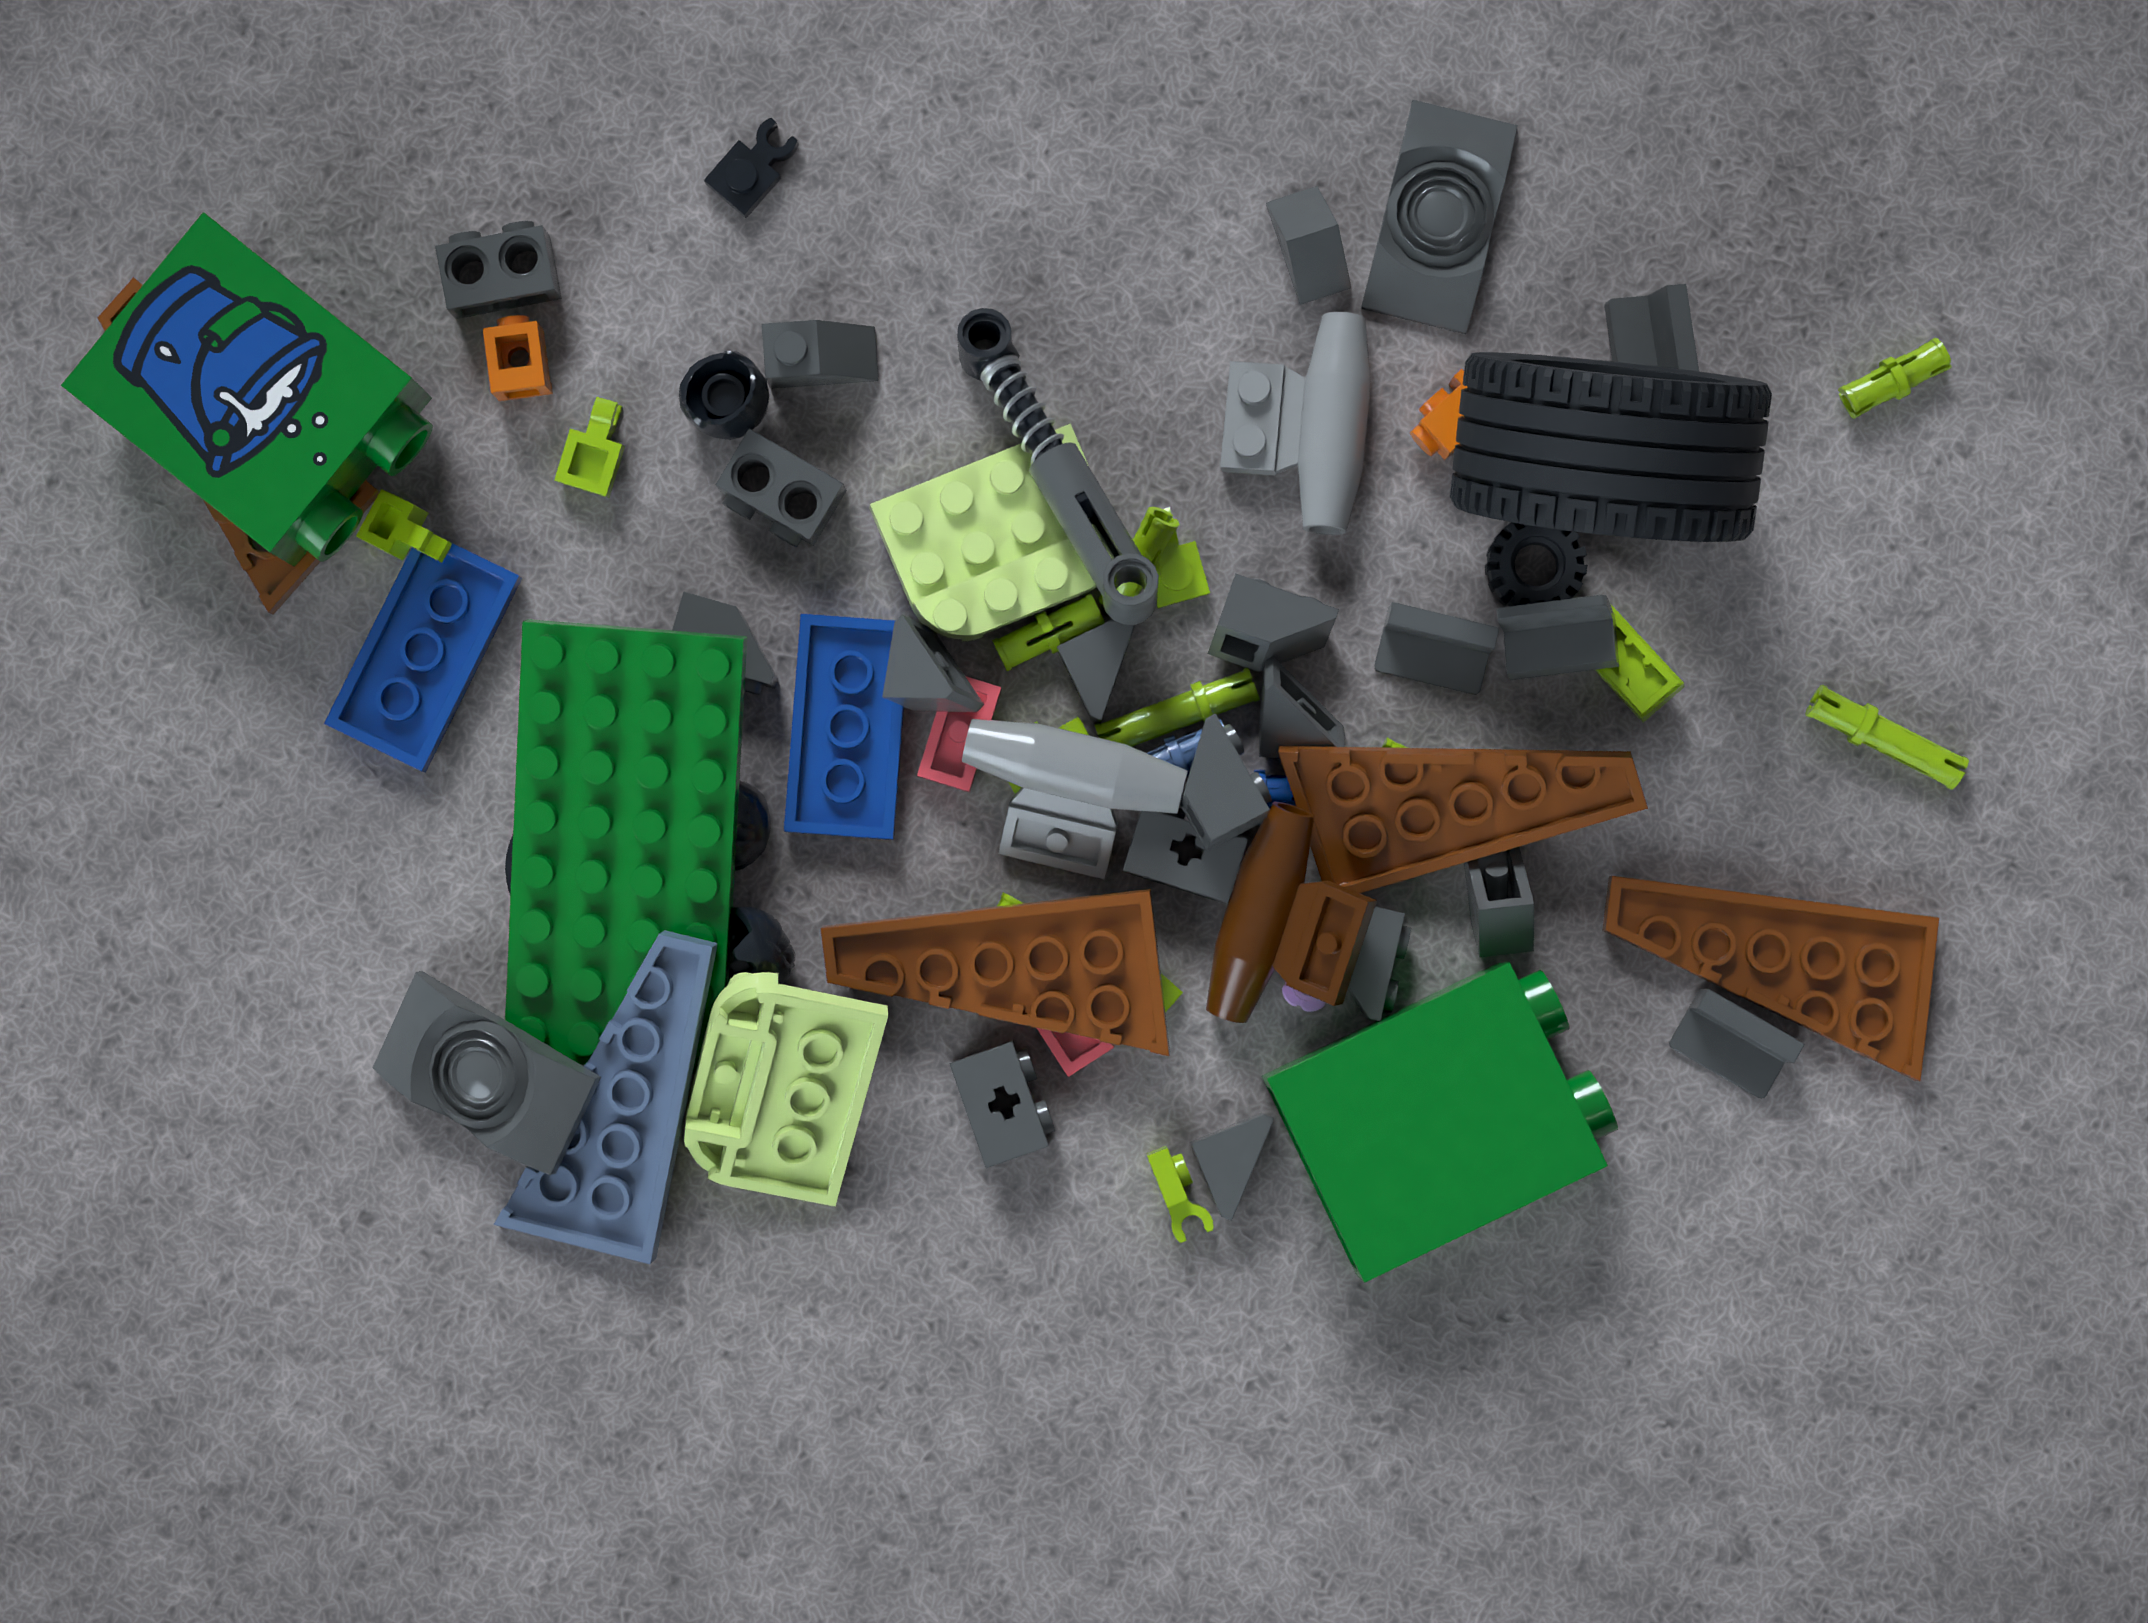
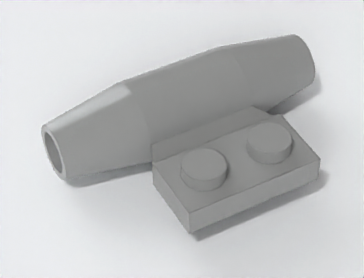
M1329 312L1322 315L1306 378L1287 368L1284 364L1230 361L1220 463L1221 471L1276 476V474L1298 465L1303 530L1315 534L1340 535L1347 532L1363 471L1371 385L1366 319L1363 316L1348 312Z
M972 719L962 756L963 763L1021 787L1011 798L998 854L1100 879H1105L1118 825L1113 809L1177 814L1187 775V770L1126 744L1037 723Z

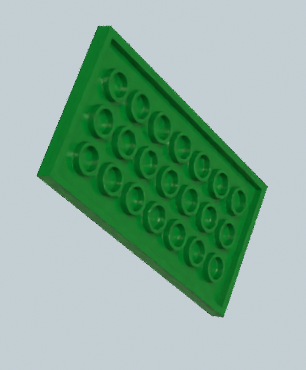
M532 619L522 621L505 1020L579 1064H586L600 1042L599 1038L608 1022L616 1014L627 994L628 987L657 936L666 930L718 943L692 1074L696 1072L712 1006L718 995L729 983L748 636Z

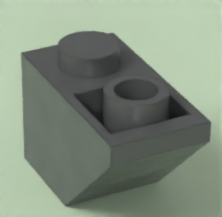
M1235 573L1207 654L1258 672L1263 671L1264 662L1272 656L1280 663H1284L1324 648L1339 609L1325 605L1313 597H1302L1276 588L1264 580L1251 579Z
M683 592L672 631L748 636L745 692L760 695L762 686L775 689L778 678L742 612L736 606Z
M1216 714L1205 720L1180 802L1182 809L1206 851L1262 823L1270 811L1267 803L1272 800L1270 792L1261 776L1257 772L1249 774L1241 760L1240 755L1244 754V748L1236 731L1230 724L1223 727Z
M1379 907L1374 909L1348 987L1350 995L1366 1019L1380 1021L1383 1011L1392 1013L1399 981L1390 979L1394 959L1405 958L1411 934V927L1403 926L1405 913Z

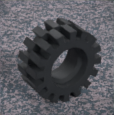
M1510 522L1494 538L1486 554L1485 575H1488V586L1491 592L1497 594L1500 598L1498 601L1504 607L1506 605L1518 606L1572 599L1582 587V579L1587 574L1588 565H1584V557L1587 556L1585 546L1580 547L1577 541L1580 536L1575 531L1570 532ZM1529 545H1540L1553 554L1556 561V572L1549 583L1542 586H1532L1519 578L1515 569V559L1522 548Z

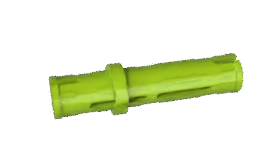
M1245 668L1243 671L1203 686L1201 681L1190 684V691L1107 722L1095 724L1094 726L1099 738L1132 747L1202 720L1205 723L1206 718L1214 714L1218 715L1247 703L1257 702L1260 698L1255 684L1252 682L1250 671L1248 668Z
M1823 684L1818 687L1810 700L1814 705H1809L1806 709L1805 715L1807 717L1814 718L1847 735V742L1855 746L1863 743L1946 785L1951 790L1959 784L1965 774L1960 768L1966 769L1968 767L1969 759L1967 757L1960 756L1879 715L1877 707L1869 703L1861 706L1828 689Z

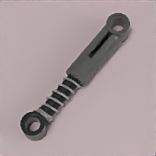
M980 308L969 312L962 318L957 331L959 360L963 370L969 376L983 381L987 390L995 392L994 403L997 406L1004 407L1003 418L1005 421L1013 423V435L1023 439L1022 450L1032 455L1029 472L1102 594L1106 613L1113 620L1125 625H1136L1146 621L1152 616L1157 607L1158 573L1155 566L1149 559L1141 555L1076 444L1071 442L1062 443L1064 434H1057L1054 430L1055 419L1047 418L1044 413L1046 404L1038 403L1034 395L1037 389L1028 386L1025 381L1028 374L1027 372H1021V362L1018 360L1020 355L1012 343V330L1009 321L1002 313L994 309ZM989 339L997 343L995 347L988 350H980L973 346L977 341ZM1134 582L1141 585L1144 591L1137 596L1128 597L1120 594L1116 589L1123 583Z

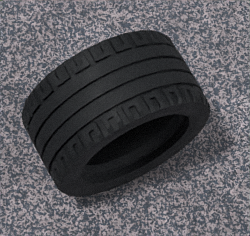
M1477 352L1471 353L1465 361L1463 385L1467 386V388L1461 389L1459 413L1464 416L1458 417L1456 442L1460 444L1455 445L1452 469L1456 472L1452 474L1450 498L1457 509L1483 517L1538 527L1669 541L1745 540L1754 530L1757 506L1754 504L1758 503L1761 478L1756 475L1762 474L1765 450L1760 447L1766 445L1769 424L1763 418L1769 417L1772 392L1767 383L1692 370L1547 355Z

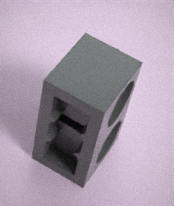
M518 221L504 225L502 233L483 237L477 231L461 232L451 235L448 238L449 243L435 246L446 308L455 319L562 299L551 238L543 225L535 226L532 221ZM525 251L537 253V264L532 271L526 274L513 272L512 264L518 254ZM478 261L484 264L483 275L477 282L473 284L460 283V271L467 263Z
M748 429L715 484L720 492L727 495L722 502L724 506L748 520H751L755 512L773 522L769 531L794 547H798L801 540L812 546L815 545L847 491L842 482L751 429ZM761 466L768 469L770 479L764 489L758 492H749L742 488V476L749 468ZM802 493L814 496L817 499V507L809 518L799 520L792 518L788 514V505L794 496Z

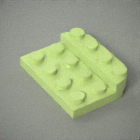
M1068 424L1056 429L1057 434H1064L1062 443H1075L1086 461L1072 425ZM1022 443L871 503L869 506L915 616L923 625L925 624L940 635L962 639V641L976 640L982 638L988 632L1079 595L1084 596L1097 588L1029 472L1032 455L1022 450Z
M742 972L734 975L712 1006L685 1113V1147H688L694 1160L708 1171V1179L725 1186L836 1206L887 1023L888 1006L778 984V973L761 972L751 974Z

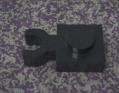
M773 118L765 120L759 126L756 134L757 143L752 149L738 140L704 179L705 184L744 218H747L780 181V174L771 166L775 162L791 158L798 148L799 143L794 136H791L785 145L781 147H773L768 143L769 135L777 128V123Z

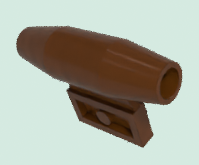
M1272 802L1268 815L1263 819L1241 862L1215 942L1206 1010L1214 1016L1231 1022H1248L1275 970L1284 979L1286 986L1332 1006L1343 1004L1377 900L1331 881L1305 883L1315 816L1307 810L1282 802Z

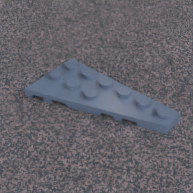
M666 930L657 936L628 987L627 994L616 1014L608 1022L599 1038L600 1042L589 1061L584 1065L585 1068L599 1075L601 1079L557 1173L548 1175L527 1166L517 1182L518 1186L510 1200L501 1210L493 1225L646 1264H651L657 1258L718 943Z

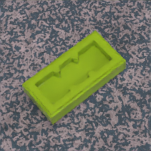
M1611 605L1615 614L1619 667L1597 669L1595 671L1644 723L1685 687L1684 682Z

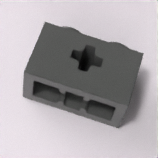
M1178 808L1177 814L1141 811L1122 872L1227 904L1248 839L1236 836L1206 851L1191 823L1184 820L1186 814L1182 808ZM1185 836H1191L1195 838L1194 848L1203 852L1200 859L1191 858L1187 866H1183L1177 863L1178 854L1170 850L1171 843H1181Z
M1011 1041L949 1063L986 1168L1049 1146L1046 1134L1056 1130L1046 1101L1043 1100L1035 1103L1028 1082L1036 1080L1037 1075L1027 1048L1017 1051L1014 1042ZM1001 1086L1005 1087L1008 1094L1018 1093L1020 1097V1102L1013 1107L1014 1116L1005 1118L1001 1110L992 1111L989 1102L997 1098L995 1089Z

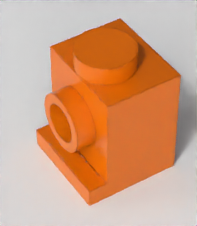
M525 315L506 316L496 320L497 326L483 328L490 390L498 401L553 394L544 329L537 321L530 322L529 317ZM525 350L529 353V361L526 366L513 367L511 365V356L514 352Z
M1463 369L1457 372L1448 384L1454 390L1452 393L1448 394L1444 388H1441L1419 408V411L1425 417L1410 431V435L1416 444L1429 456H1433L1438 452L1446 460L1454 453L1455 445L1460 444L1456 442L1458 417L1464 416L1459 413L1461 389L1467 388V386L1463 385Z

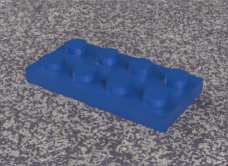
M453 543L442 563L411 548L324 724L426 773L522 577Z
M800 614L784 832L894 840L904 706L887 700L882 696L896 620Z

